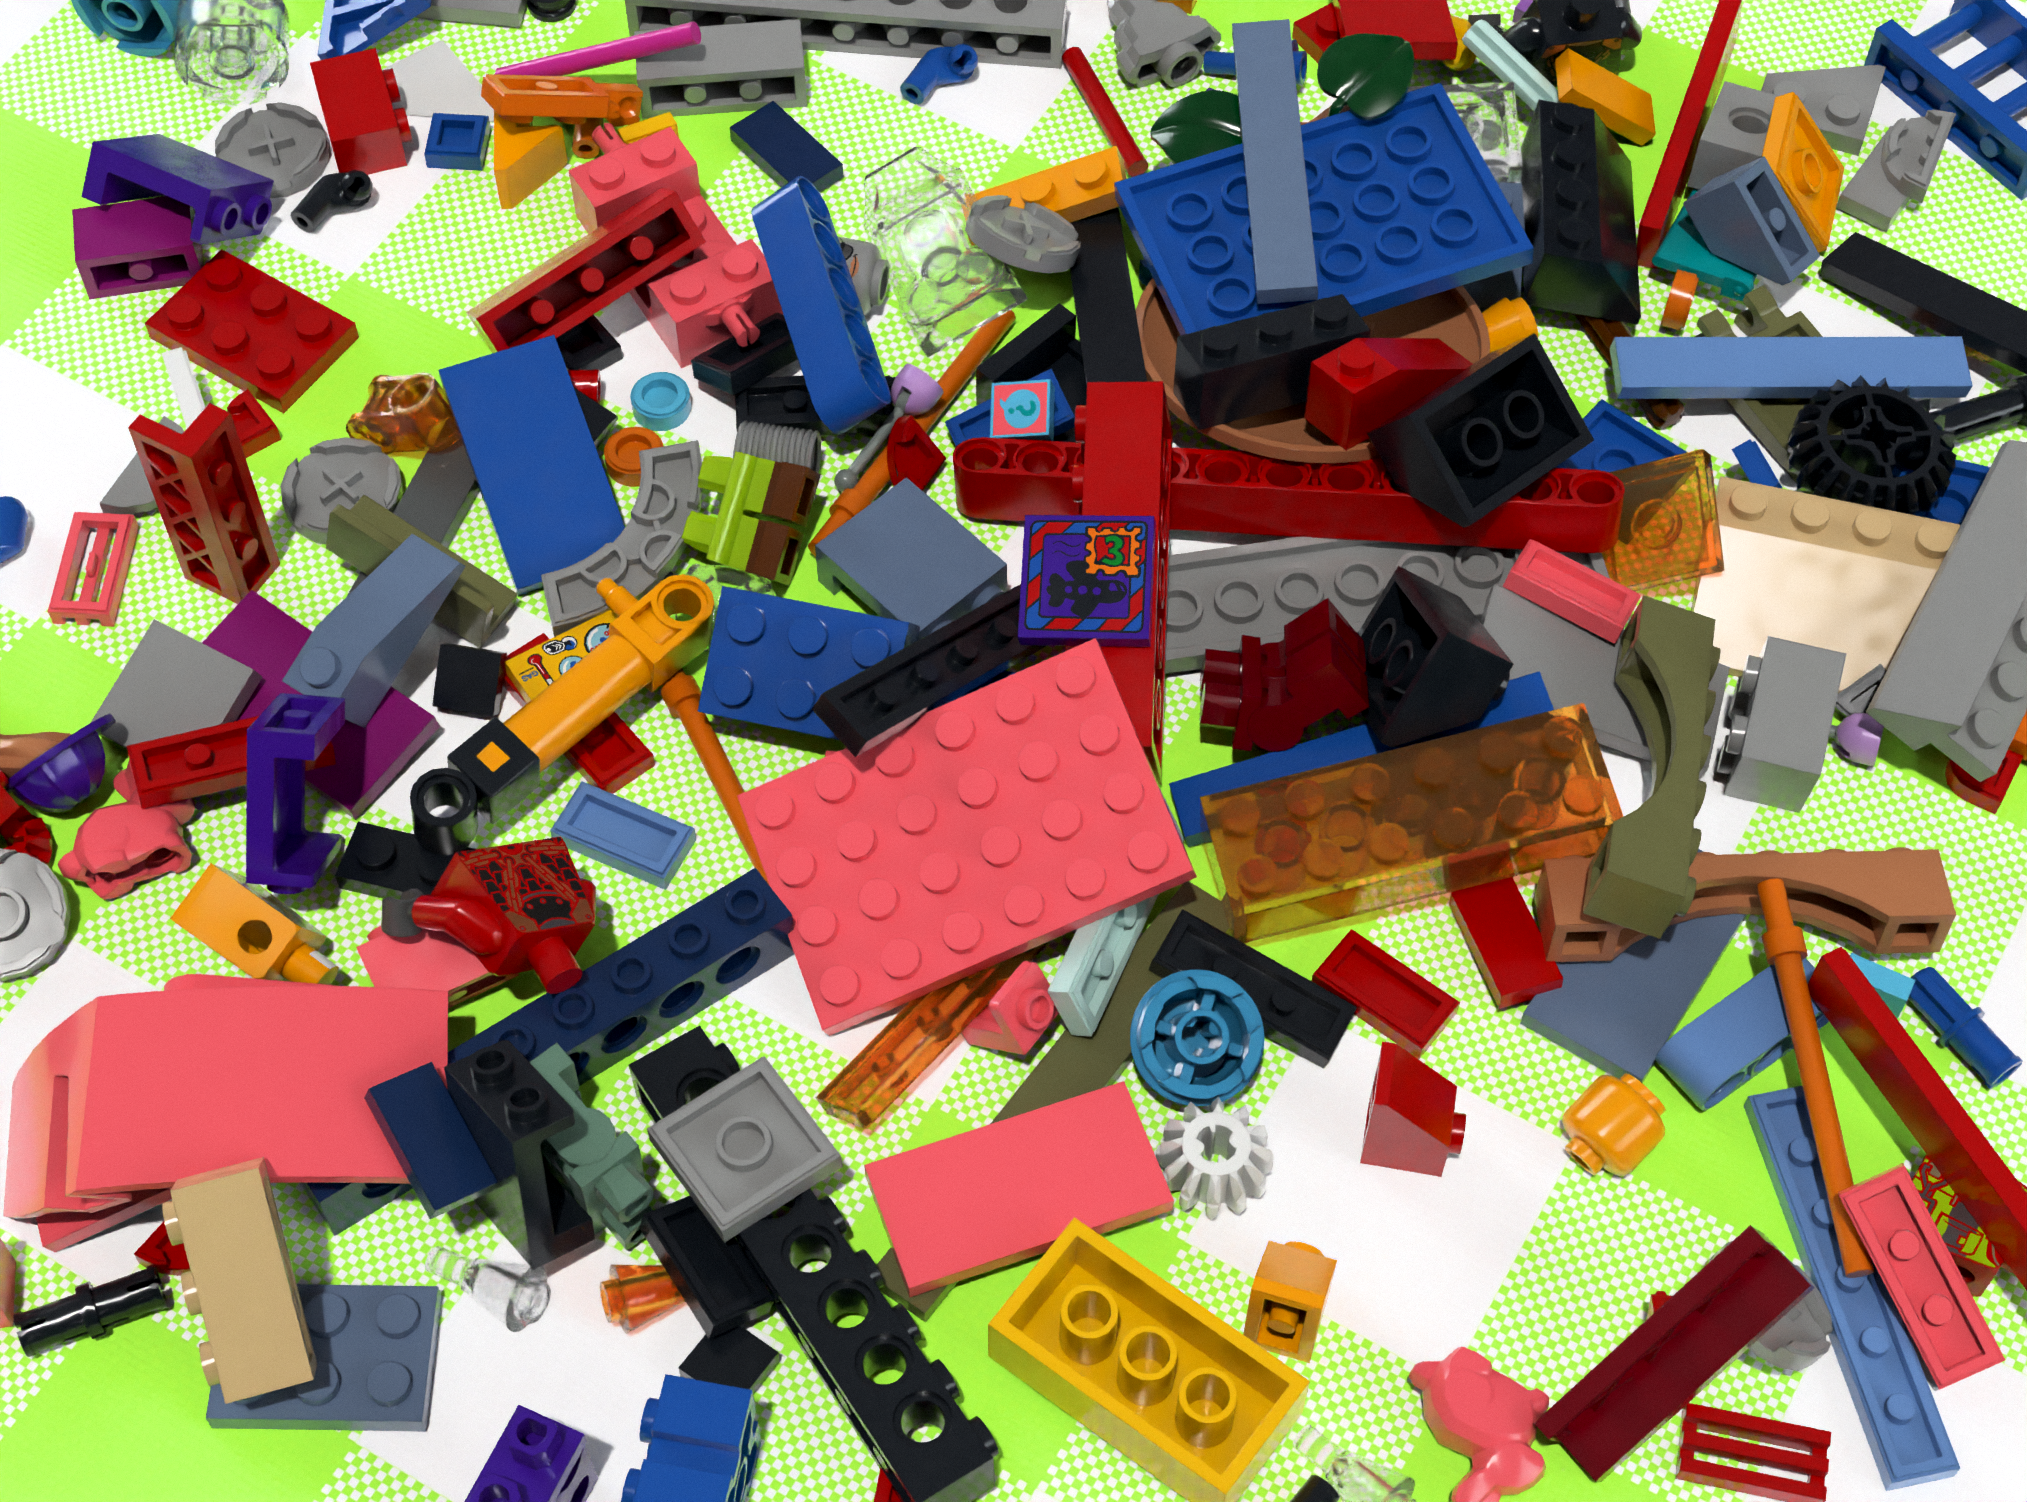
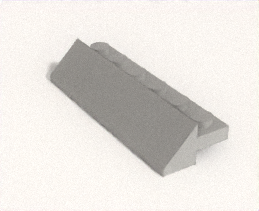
M2008 440L2001 445L1866 710L1868 715L1914 751L1931 743L1979 782L1997 773L2027 711V442Z

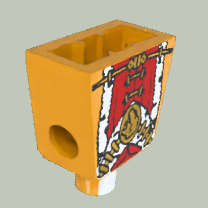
M210 863L170 917L176 924L255 979L331 985L339 971V967L318 952L326 938L320 930L261 885L246 883L245 876Z

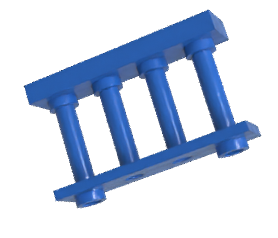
M1954 0L1948 17L1916 36H1912L1893 19L1877 27L1864 66H1885L1881 83L1921 117L1926 115L1927 110L1956 113L1947 139L2021 201L2027 197V130L2011 118L2027 108V82L1994 102L1971 85L2005 63L2027 81V18L2005 0ZM1965 31L1987 48L1954 69L1932 52Z

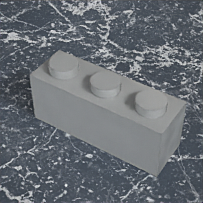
M800 19L699 26L701 32L700 44L636 59L637 84L643 91L641 102L642 119H649L667 112H671L672 116L676 117L757 111L772 101L777 103L782 109L807 107ZM655 30L634 31V35L647 33Z

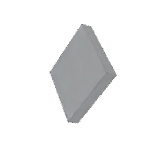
M154 619L91 722L111 713L116 722L104 731L101 736L127 749L126 746L233 722L239 717L262 676L254 669Z
M765 1056L647 1128L649 1140L724 1242H727L843 1167L840 1153Z

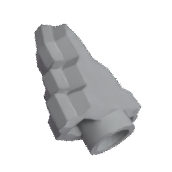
M1107 0L1109 17L1117 26L1114 33V44L1119 50L1116 56V64L1129 83H1135L1138 88L1152 85L1161 80H1164L1170 87L1185 85L1202 68L1205 52L1212 51L1221 41V33L1205 18H1201L1199 15L1189 16L1173 3L1158 2L1157 0Z

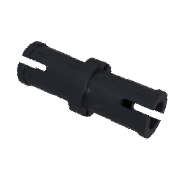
M152 1264L144 1270L93 1287L90 1281L77 1285L73 1295L25 1312L14 1313V1324L16 1328H21L17 1335L28 1358L32 1357L37 1352L88 1334L95 1340L108 1334L107 1327L157 1309L163 1310L168 1308L167 1297L165 1293L162 1294L161 1292L164 1290L155 1265Z

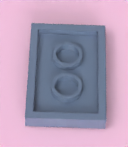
M297 1284L317 1360L314 1380L225 1404L221 1385H213L210 1387L206 1420L212 1429L427 1432L442 1303L439 1287Z

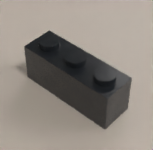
M1340 294L1177 337L1173 393L1198 430L1307 402L1311 362L1355 338H1370V329L1345 296Z

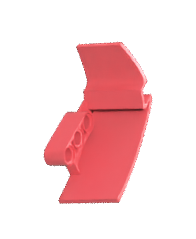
M186 974L168 980L164 985V991L96 997L74 1012L42 1039L25 1060L13 1081L3 1216L8 1218H34L55 1212L93 1213L132 1201V1191L172 1188L177 1179L264 1157L270 1183L410 1184L364 1097L369 1088L430 1062L433 1063L447 1089L444 1067L448 1065V991L338 986L207 974Z

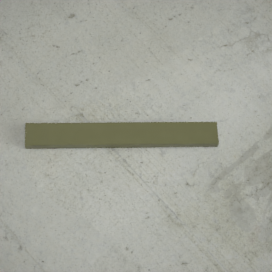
M1190 881L1183 883L1137 940L1092 1037L1071 1035L1067 1028L990 1124L1113 1085L1133 1060L1130 1046L1132 1018L1145 993L1163 979L1148 969L1181 910L1184 909L1228 935H1231L1238 927L1241 913ZM892 1248L887 1251L876 1265L884 1281V1286L879 1288V1290L898 1304L901 1303L908 1311L925 1323L957 1284L955 1282L909 1298Z

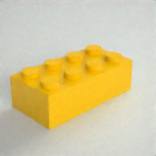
M1075 1217L988 1323V1356L1189 1502H1237L1304 1410L1310 1384L1309 1380Z

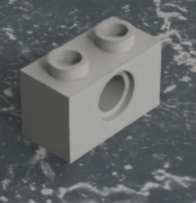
M1727 81L1724 82L1700 138L1687 184L1688 187L1700 190L1713 178L1762 157L1774 100L1778 95Z

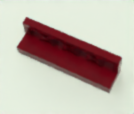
M1750 1225L1534 1424L1548 1440L1562 1442L1595 1482H1602L1815 1287L1763 1232Z

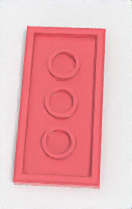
M1125 1081L864 1165L866 1180L909 1298L1046 1253L1074 1217L1098 1234H1103L1172 1211L1174 1199Z

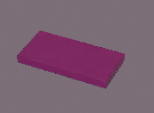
M253 590L238 603L202 642L212 649L254 669L262 676V679L236 721L260 716L280 693L303 695L282 680L312 634V631ZM391 686L365 728L345 719L344 725L331 740L336 764L305 771V784L356 820L436 732L440 725L434 715Z

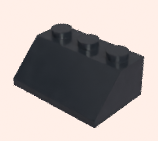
M1535 333L1491 352L1367 433L1399 489L1463 528L1472 525L1594 441Z
M1398 566L1357 633L1364 641L1366 672L1364 674L1367 676L1369 707L1361 711L1381 743L1392 748L1479 720L1489 703L1497 701L1504 693L1509 682L1510 670L1514 664L1461 597Z

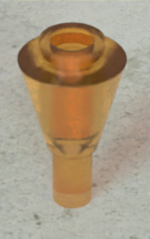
M611 1264L609 1267V1280L601 1281L599 1284L601 1303L608 1323L619 1321L625 1334L685 1303L684 1298L663 1265Z

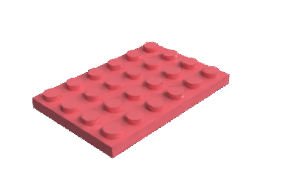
M1096 638L928 711L909 727L857 757L847 748H844L737 795L769 885L792 914L794 930L788 934L822 1031L829 1036L1197 878L1107 660Z

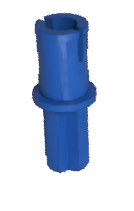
M1927 967L1911 976L1916 981L1908 999L1942 1035L1939 1043L1943 1047L1951 1045L1984 1080L1985 1085L1989 1089L1997 1087L2017 1071L2022 1065L2023 1060L2018 1055L2016 1056L1982 1020L1985 1012L1981 1007L1972 1009L1935 968Z

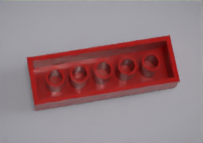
M1163 381L1087 382L1086 405H1076L1075 440L1076 443H1081L1082 464L1073 465L1072 494L1073 501L1079 502V515L1154 516L1156 521L1151 647L1101 646V649L1158 785H1162L1173 442L1171 419ZM1066 646L1065 651L1076 646Z

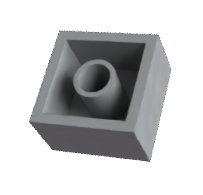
M1768 636L1759 657L1747 656L1742 676L1738 677L1732 698L1730 713L1735 715L1729 735H1726L1724 738L1717 772L1728 774L1724 790L1725 796L1800 813L1821 776L1846 653Z

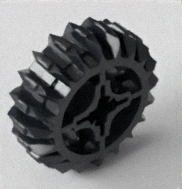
M1860 375L1855 382H1852L1851 387L1837 380L1828 391L1819 389L1816 395L1811 397L1809 404H1805L1804 408L1798 412L1793 424L1794 428L1787 442L1789 445L1787 451L1791 453L1788 459V471L1798 474L1796 479L1797 491H1813V495L1924 517L1927 512L1932 510L1939 497L1944 496L1950 484L1949 478L1955 468L1957 456L1952 452L1955 435L1944 431L1946 415L1929 414L1930 398L1916 402L1910 398L1909 385L1898 392L1889 389L1886 378L1882 379L1876 386H1870ZM1842 431L1840 435H1831L1833 433ZM1902 471H1913L1910 474L1900 476Z

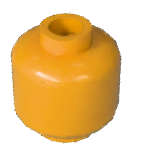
M1625 1073L1620 1079L1611 1075H1601L1563 1114L1562 1123L1571 1138L1564 1148L1582 1168L1594 1176L1602 1168L1614 1175L1626 1176L1664 1138L1666 1129L1660 1116L1666 1109L1655 1094L1632 1075Z

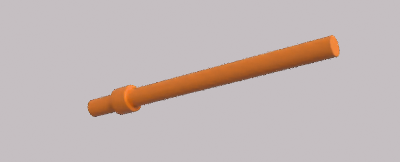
M1000 304L996 306L937 381L944 393L933 408L924 415L913 416L926 433L1015 321L1016 316L1014 312L1006 305ZM887 446L853 489H844L829 508L830 518L808 544L810 552L815 557V545L870 505L891 478L887 466Z
M681 668L663 683L661 696L671 716L680 718L753 867L759 871L769 884L737 795L745 791L707 715L697 712L701 690L695 678L691 675H686L683 668Z
M1778 878L1768 879L1757 885L1767 932L1761 936L1766 960L1769 965H1773L1776 968L1845 1276L1848 1278L1863 1277L1872 1274L1874 1268L1871 1257L1838 1195V1192L1853 1186L1854 1182L1802 962L1808 956L1801 927L1794 926L1784 880Z

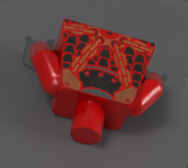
M562 837L461 851L454 854L431 895H423L419 889H410L402 893L400 900L391 897L382 899L381 929L384 933L396 937L417 935L422 931V928L445 931L471 949L489 973L499 977L534 970L546 992L557 994L571 988L582 977L583 972L575 959V955L595 926L597 892L595 885L590 880L579 878Z

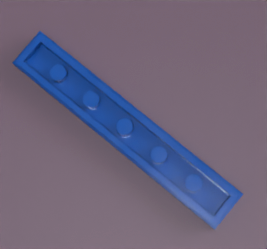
M1538 671L1509 680L1504 693L1497 701L1489 703L1479 720L1392 748L1381 743L1367 723L1294 745L1292 748L1284 751H1274L1169 783L1187 845L1191 847L1274 822L1283 816L1298 815L1374 792L1375 787L1385 780L1393 785H1397L1561 735L1560 724L1541 673Z

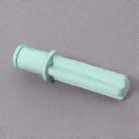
M1486 20L1476 21L1462 38L1463 44L1533 111H1535L1539 99L1562 103L1558 99V90Z

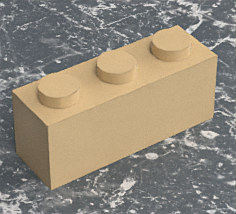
M264 1157L177 1179L170 1190L172 1201L163 1203L162 1211L171 1244L174 1246L184 1243L191 1271L181 1273L182 1291L189 1314L191 1316L202 1314L209 1341L199 1344V1353L208 1385L220 1384L225 1404L314 1380L317 1360Z

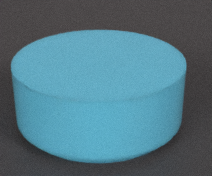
M668 372L648 374L639 379L631 390L630 398L634 418L644 428L653 431L672 430L683 424L690 415L691 399L688 385L675 374Z

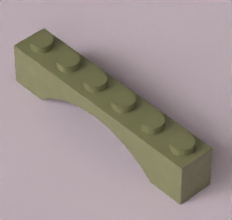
M1643 595L1620 638L1615 682L1630 701L1645 731L1652 759V787L1649 798L1638 809L1613 822L1591 860L1583 913L1660 939L1675 915L1681 917L1686 915L1696 890V879L1688 876L1689 867L1698 852L1702 836L1701 830L1694 828V819L1702 807L1707 788L1706 782L1699 780V772L1707 760L1711 747V736L1703 733L1715 705L1716 692L1709 690L1708 687L1717 669L1721 649L1713 646L1716 619Z

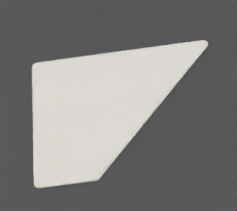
M442 40L382 69L393 68L401 101L392 103L393 110L404 107L406 115L432 117L433 113L489 116V121L494 122V109L481 97L482 84Z

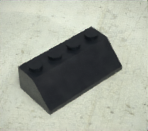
M1539 99L1519 151L1525 233L1534 247L1532 264L1523 266L1524 300L1530 306L1638 325L1641 318L1631 161L1594 109L1579 107L1572 103H1556Z

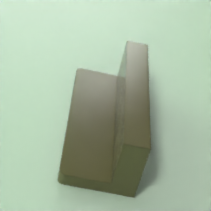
M363 495L350 510L338 504L331 511L326 549L368 576L412 533L465 565L466 567L434 616V619L477 647L481 648L514 608L518 595L516 592L368 496Z

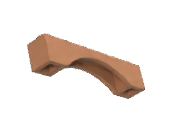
M1895 847L1885 851L1828 849L1821 852L1781 853L1774 850H1766L1755 854L1725 855L1698 852L1689 867L1688 876L1696 879V890L1691 906L1684 917L1675 915L1668 926L1699 917L1726 914L1763 915L1757 885L1762 881L1775 878L1784 880L1793 921L1807 923L1842 936L1873 954L1940 952L1956 917V911L1939 849L1911 850L1906 847ZM1569 855L1559 859H1544L1534 899L1546 961H1612L1633 943L1648 936L1647 934L1583 913L1589 864L1593 858Z

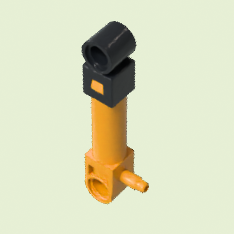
M673 575L660 581L645 596L638 600L624 586H619L611 578H603L597 584L596 592L605 600L606 605L619 616L609 624V637L504 723L497 717H494L447 756L448 768L432 769L417 779L411 789L410 806L414 837L418 843L429 852L440 855L455 854L467 848L477 834L478 813L490 824L496 823L540 786V773L623 704L644 687L651 693L654 692L687 663L700 655L710 643L713 625L714 599L712 591L706 583L690 575ZM683 613L690 615L693 619L678 621L669 616ZM445 805L459 810L453 816L445 818L435 817L430 814L433 809Z

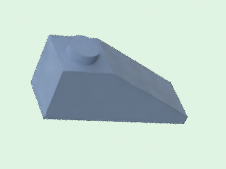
M412 533L315 627L282 681L303 695L345 698V719L365 728L466 566Z

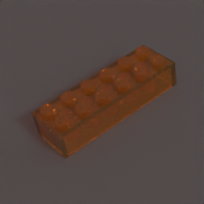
M1584 703L1200 797L1201 831L1231 936L1242 943L1542 869L1544 859H1562L1571 855L1591 858L1594 857L1613 822L1624 817Z

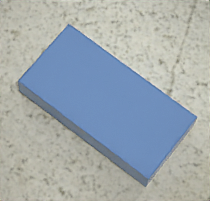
M581 781L550 830L552 838L562 837L567 849L664 890L668 888L697 840L695 828Z

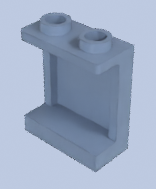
M907 477L815 545L818 581L827 590L836 595L842 589L848 587L880 617L910 622L920 626L918 640L1007 592V563Z

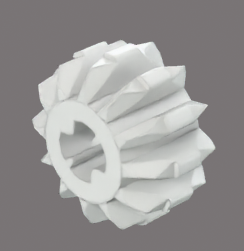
M1219 1097L1212 1101L1209 1113L1202 1112L1190 1101L1188 1106L1184 1108L1183 1121L1169 1118L1163 1130V1138L1166 1142H1162L1156 1149V1158L1159 1166L1165 1169L1162 1173L1169 1190H1181L1179 1205L1183 1211L1193 1207L1200 1201L1206 1203L1205 1212L1210 1220L1218 1215L1220 1203H1225L1239 1215L1241 1211L1245 1210L1246 1195L1260 1198L1265 1192L1267 1179L1263 1174L1272 1171L1274 1162L1272 1150L1264 1147L1268 1140V1131L1265 1125L1247 1126L1250 1112L1247 1110L1246 1105L1237 1109L1232 1115L1223 1113L1224 1105ZM1212 1154L1218 1155L1217 1162H1211Z

